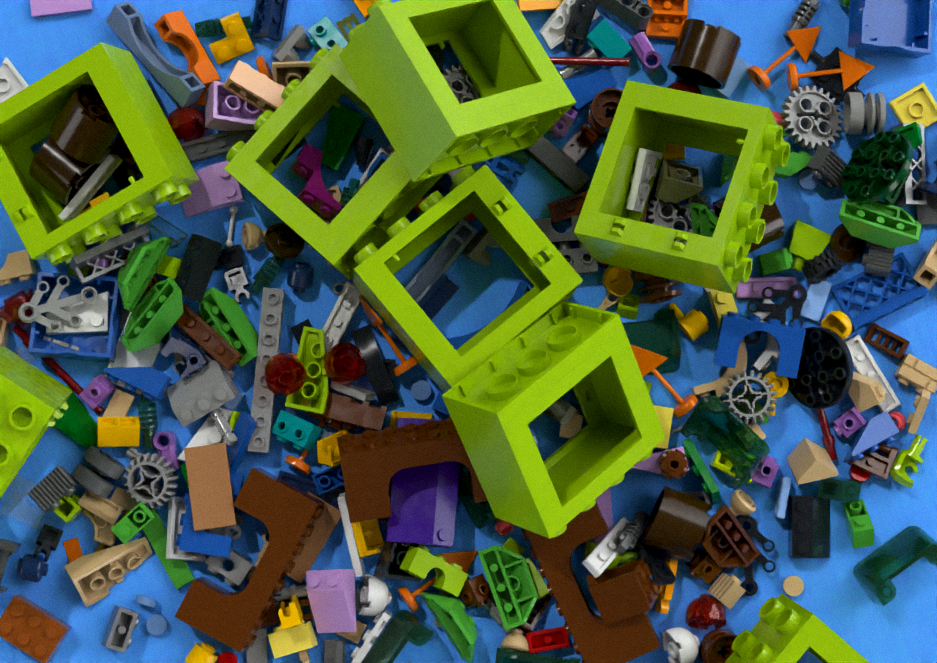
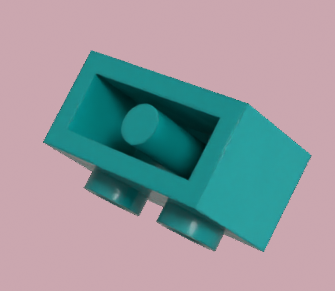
M327 16L307 30L310 35L308 40L315 49L319 47L320 49L326 48L329 51L335 44L344 49L348 44Z
M605 19L587 35L590 39L587 43L595 51L599 49L603 53L601 58H624L632 50V47Z
M281 410L271 432L277 435V440L286 444L288 441L294 443V448L304 452L305 448L313 451L323 429Z

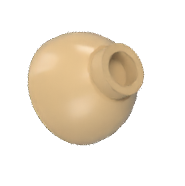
M245 222L241 234L243 247L246 250L257 248L261 242H264L266 231L261 230L255 223Z
M736 489L733 492L729 509L735 517L750 515L756 511L754 500L746 492L740 489Z
M511 629V633L504 637L500 646L503 651L514 654H525L529 651L527 639L523 635V631L519 629Z

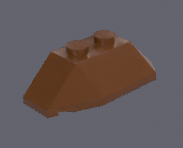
M727 505L720 507L711 516L700 544L718 567L740 566L741 568H747L761 552Z

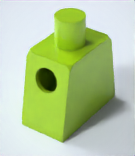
M796 220L793 223L787 246V252H791L792 257H794L791 269L801 272L802 266L808 263V260L813 259L816 255L819 256L830 242L831 235Z

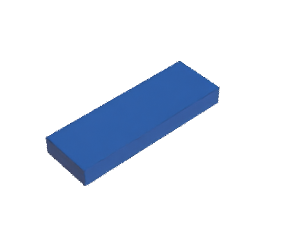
M241 411L232 432L235 433L238 441L234 445L226 446L231 474L236 473L257 425V422L248 412Z

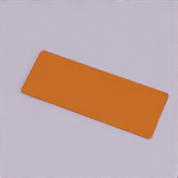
M77 537L63 542L69 563L83 556Z

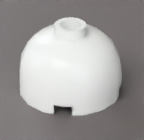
M364 574L359 581L363 582L362 588H357L356 610L360 611L358 615L375 616L381 614L387 604L391 603L392 594L382 578Z
M683 627L670 628L662 632V647L664 651L668 650L670 657H667L669 663H693L696 660L698 647L700 646L696 635H693Z

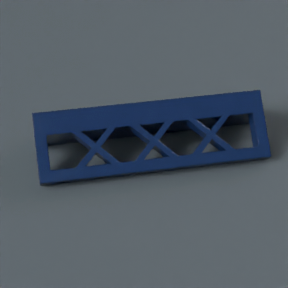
M256 0L251 37L282 41L288 0ZM266 3V9L262 12V7ZM263 22L262 32H259V26Z
M443 273L417 304L432 321L457 292L459 287ZM392 332L390 336L407 350L401 340Z

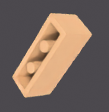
M240 60L231 69L222 86L263 112L271 110L274 113L285 101L281 98L282 92L285 89L283 85L274 82L267 75L259 73L251 68L249 64Z

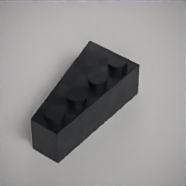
M385 540L373 576L421 582V578H416L399 569L409 547H418V545L386 542Z

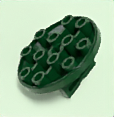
M881 131L865 142L860 148H856L851 154L852 158L848 165L842 170L843 192L847 198L856 204H871L882 199L888 205H894L902 186L906 183L912 171L909 168L913 158V147L910 140L897 131Z

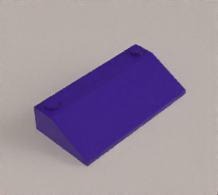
M398 417L396 428L404 427L407 424L418 425L425 424V422L431 420H443ZM448 461L405 468L392 476L390 492L392 517H388L386 542L442 548L453 547L460 462Z

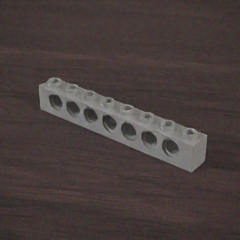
M263 287L251 417L257 422V425L248 443V451L270 453L285 297L284 289Z

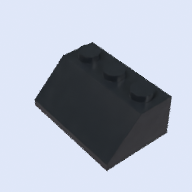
M192 233L174 280L182 290V296L202 302L223 244Z
M788 495V557L830 558V496Z

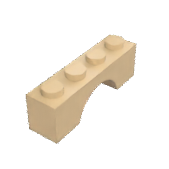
M27 250L7 254L5 264L0 269V286L11 285V281L18 279L19 282L32 280L31 276L37 275L34 259H31Z

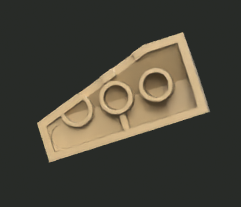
M143 537L127 542L125 545L120 544L81 556L65 565L64 568L87 608L106 597L110 593L109 589L116 583L120 584L124 580V575L130 570H135L153 552L147 539Z

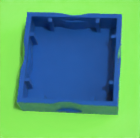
M850 0L848 47L913 58L931 54V9L933 0Z
M38 272L37 284L40 281H46L50 286L49 292L43 294L38 305L47 303L57 285V279L61 275L67 276L70 284L67 288H64L59 299L80 294L82 289L87 286L95 288L97 294L108 291L109 333L47 335L46 326L34 321L31 325L28 352L33 357L115 363L122 308V298L117 283L119 277L101 276L81 285L77 276L63 273ZM62 278L59 283L66 285L67 279ZM41 284L39 289L45 291L47 285ZM87 292L85 297L90 298L93 296V293ZM49 312L42 313L41 315H43L44 317H46V313H49ZM43 337H50V342L43 340ZM56 339L68 343L69 346L66 348L54 344L53 340ZM74 345L79 347L80 349L79 351H76L71 349V346Z

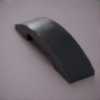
M369 324L352 331L351 334L360 360L380 405L386 406L400 400L401 398L394 381L390 377L371 325Z

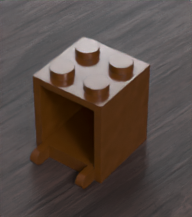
M642 558L604 571L597 578L592 574L587 576L588 588L605 625L652 609L659 590L656 583L652 582L649 566L644 564Z

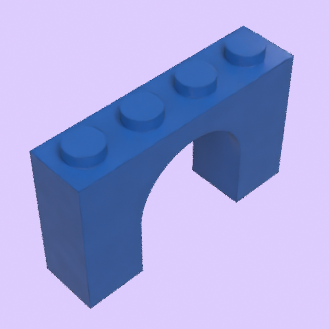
M727 311V314L721 315L713 359L714 365L735 368L739 345L743 338L754 331H765L772 334L778 344L774 373L778 376L797 379L806 332L800 323L789 322L788 325L780 324L781 320L773 318L763 321L760 320L759 316L748 315L747 318L739 317L740 313Z
M230 473L232 495L237 498L243 487L244 477L243 475ZM185 493L183 504L187 506L185 513H182L180 518V525L183 527L182 533L177 535L176 546H179L178 550L180 552L230 559L233 538L207 533L203 530L194 531L190 494Z

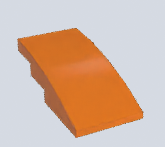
M647 0V4L653 9V15L645 29L647 38L678 40L683 24L687 20L688 0Z

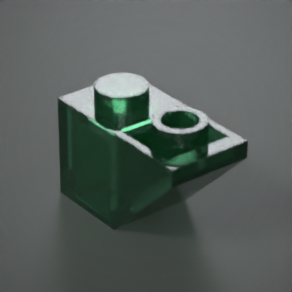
M837 476L822 479L819 482L817 497L837 501L858 502L862 482Z

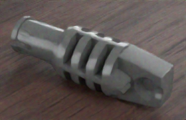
M802 0L791 17L792 23L787 31L807 27L820 7L817 4L819 0ZM785 32L783 34L784 38L791 41L788 34Z
M638 511L634 519L627 522L617 538L620 543L615 551L618 554L623 555L628 548L630 550L634 548L643 533L644 524L649 519L646 512Z

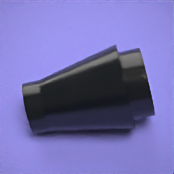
M357 137V142H355L357 166L368 167L375 145L372 138Z

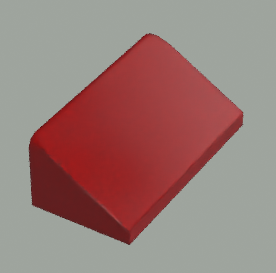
M564 626L525 633L529 646L528 655L570 647L568 634Z

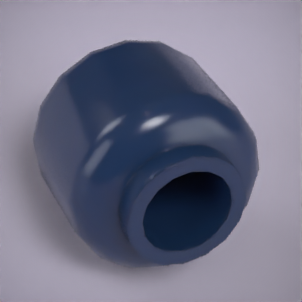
M294 262L288 268L287 285L293 288L294 292L304 293L306 289L313 286L314 269L310 267L309 263Z
M25 554L23 558H19L17 574H20L22 580L39 582L42 576H47L49 564H45L43 556L37 555V558H34V554Z

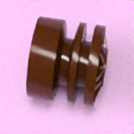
M606 88L600 91L592 101L587 115L588 125L600 137L607 138L623 90ZM606 114H607V115L612 114L613 117H612V118H611V117L606 118Z
M634 271L635 281L638 283L645 282L646 286L637 290L638 293L647 292L648 294L639 298L640 303H661L682 295L681 289L672 290L671 288L680 285V281H670L667 278Z
M721 628L707 633L700 642L699 648L700 658L703 663H725L734 652L732 650V643L737 635ZM723 647L724 649H726V651L722 652V655H720L718 651H721Z

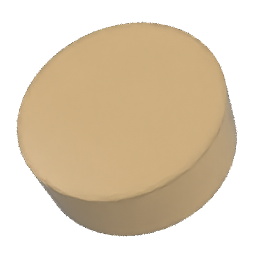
M790 575L784 579L782 587L786 594L798 596L803 592L804 583L798 576Z

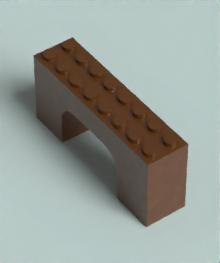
M451 417L443 421L431 420L425 422V424H407L399 428L387 427L380 431L367 430L361 434H344L341 437H337L350 523L392 517L388 493V484L391 477L399 470L435 463L456 461L464 464L468 468L469 483L475 503L488 501Z
M260 467L252 468L233 506L259 519L268 529L269 544L257 568L242 592H231L203 576L194 579L175 617L238 652L252 647L258 637L255 635L256 631L259 628L262 629L267 620L264 617L265 613L269 610L271 611L277 601L274 598L275 594L282 591L286 584L285 576L288 573L290 574L295 567L294 558L298 555L300 556L305 547V544H303L304 539L310 537L315 528L312 525L314 520L319 519L325 509L322 507L324 502Z
M597 502L591 509L580 512L567 524L565 532L557 537L549 539L524 528L521 531L525 540L529 539L532 544L529 548L534 559L538 558L540 562L539 572L542 578L546 577L549 582L547 584L548 592L551 597L555 596L557 600L555 607L559 616H564L566 620L564 627L569 636L572 635L574 638L572 644L576 654H581L583 658L581 663H626L660 648V641L647 612L605 625L602 617L590 608L570 561L572 551L578 545L609 530Z

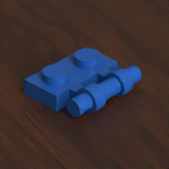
M502 156L490 159L492 160L490 165L482 162L480 168L486 164L512 195L519 181L512 176L514 172L522 176L525 168L519 166L518 162L514 160L511 162ZM500 164L508 169L507 173L496 169L497 165Z

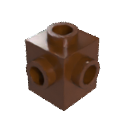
M675 449V451L668 450L667 453L664 451L657 461L660 463L657 468L662 470L660 474L669 480L671 478L678 479L679 476L682 478L689 469L686 466L689 462L685 459L686 455L678 449ZM673 460L677 461L678 466L675 469H673L670 465Z
M698 548L693 552L694 556L691 561L685 562V564L690 568L688 572L696 580L700 577L709 585L721 572L722 568L715 564L707 552L704 553Z
M483 573L465 581L460 592L466 608L473 605L479 608L487 604L486 599L493 596Z

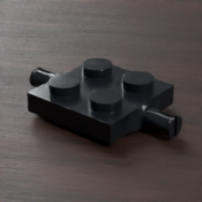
M836 47L824 58L814 50L809 57L818 63L815 71L839 69L838 51L841 50ZM841 73L809 77L818 87L823 88L825 93L830 92L829 96L835 98V102L838 104L842 102L847 92H861L863 98L866 96L857 88L863 77L844 91Z

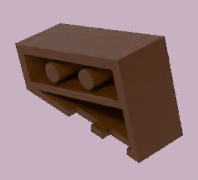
M329 392L324 415L320 414L319 418H322L324 423L335 425V422L343 424L342 428L354 431L355 428L363 430L362 433L367 430L380 431L387 407L382 405L381 408L376 407L366 401L359 402L350 397Z

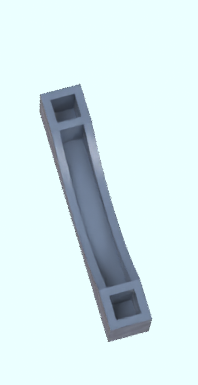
M130 1L114 5L106 21L107 24L182 108L197 103L206 87L193 72L176 67L161 55L148 35L142 14Z
M463 218L423 268L405 287V290L416 303L422 299L441 275L447 272L478 235V231Z

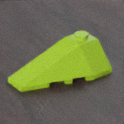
M304 326L285 406L298 411L324 415L329 396L324 330Z

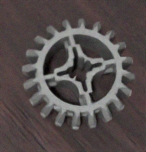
M745 370L742 371V378L735 373L734 378L736 381L729 378L727 381L731 386H723V389L728 391V393H721V397L727 398V400L721 402V405L729 406L724 409V412L732 411L729 418L733 419L736 415L738 417L736 420L737 424L741 422V419H744V426H748L749 420H751L753 426H756L757 418L760 423H763L764 418L762 415L770 418L771 415L767 410L774 412L775 407L770 404L777 403V399L771 398L777 395V391H770L774 384L766 385L769 378L765 377L762 381L760 379L762 373L760 372L757 377H753V370L750 371L749 376H747ZM749 382L757 384L764 392L753 391ZM743 383V394L732 398L733 390ZM747 390L750 397H755V399H752L751 406L748 400L743 399V397H746ZM766 398L765 407L758 413H755V403ZM734 404L744 405L749 414L740 412Z
M145 453L144 456H137V460H131V466L129 465L125 468L128 473L123 475L127 479L126 482H123V485L129 488L125 493L132 494L129 500L137 499L136 505L142 501L147 507L150 506L151 509L157 508V505L159 507L164 506L165 502L171 501L170 496L176 494L173 490L178 487V484L174 483L178 476H173L176 468L170 469L169 466L172 462L168 461L165 463V456L158 458L157 453L152 454V456L150 453ZM149 465L154 466V467L157 468L161 473H156V472L152 469V467H151V468L149 467ZM138 473H140V476H141V480H140L139 482H138ZM157 477V479L153 480V482L144 484L145 482L149 481L150 478L153 479ZM162 479H164V486H163V490H162V492H161L160 490H161L162 488H161L160 482H161ZM141 489H146L152 496L145 494Z

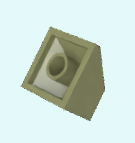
M665 158L662 159L656 186L657 199L666 203H678L702 192V168Z

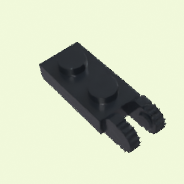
M576 0L565 31L562 45L564 52H569L573 38H576L573 54L580 55L598 5L597 1Z
M639 538L633 550L638 552L644 564L649 566L653 580L658 585L673 584L676 581V577L659 550L643 544L642 538Z

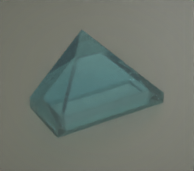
M159 215L144 224L149 230L148 237L150 241L164 236L173 241L169 249L178 248L188 238L187 233Z

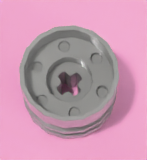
M847 92L845 94L843 129L846 135H860L863 126L867 135H871L873 132L876 135L884 130L886 103L882 92H876L875 95L872 92H868L865 101L861 92Z

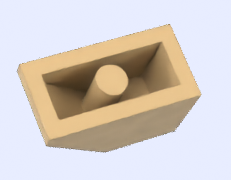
M853 371V379L848 393L859 413L880 404L886 399L884 388L878 384L877 380Z

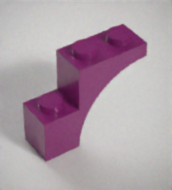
M306 143L289 169L297 176L306 180L297 198L305 205L318 211L322 216L332 220L340 211L342 205L330 195L323 183L320 172L323 153Z

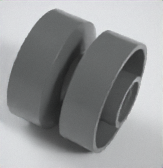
M90 445L83 455L84 459L90 464V467L83 463H78L70 475L87 491L107 498L114 488L107 477L119 481L125 473L126 467L106 452Z

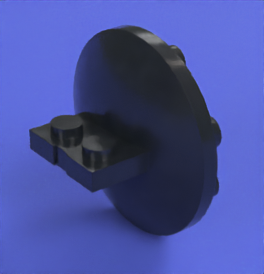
M821 326L804 328L806 332L797 379L787 378L789 383L788 389L797 401L809 408H829L838 404L851 387L853 379L852 356L844 340L831 329Z

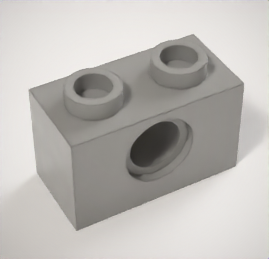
M231 549L229 559L234 563L232 571H227L224 568V562L227 559L212 556L207 558L205 561L209 565L207 569L216 575L220 573L225 576L224 580L232 586H240L254 563Z

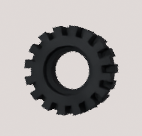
M831 250L830 252L820 253L819 256L816 255L813 259L808 260V263L802 266V271L809 284H818L822 280L825 281L828 277L831 278L833 274L838 273L841 270L842 264L835 252Z

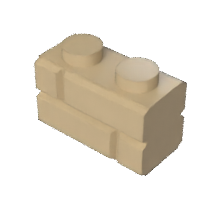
M909 353L905 354L894 372V376L898 378L897 382L907 387L909 384L916 388L915 392L920 395L923 389L930 391V395H933L937 389V369Z

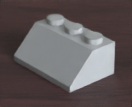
M216 359L206 364L199 372L191 373L189 379L185 377L166 390L172 410L183 428L239 394V390L226 369Z

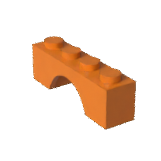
M182 10L166 13L154 24L163 42L171 43L183 52L188 62L187 71L193 72L206 86L204 91L207 90L213 81L221 80Z

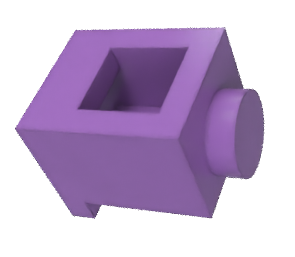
M570 108L549 129L551 130L550 133L558 138H561V136L566 137L578 111Z
M100 374L89 383L79 396L92 409H95L106 401L116 387L112 384L111 380Z
M850 407L832 421L834 425L832 429L839 437L847 438L867 422L855 407ZM846 420L852 422L851 427L845 425Z
M767 455L764 458L759 457L752 481L766 488H771L773 479L780 466L775 464L776 459ZM764 467H768L770 470L767 475L763 473Z

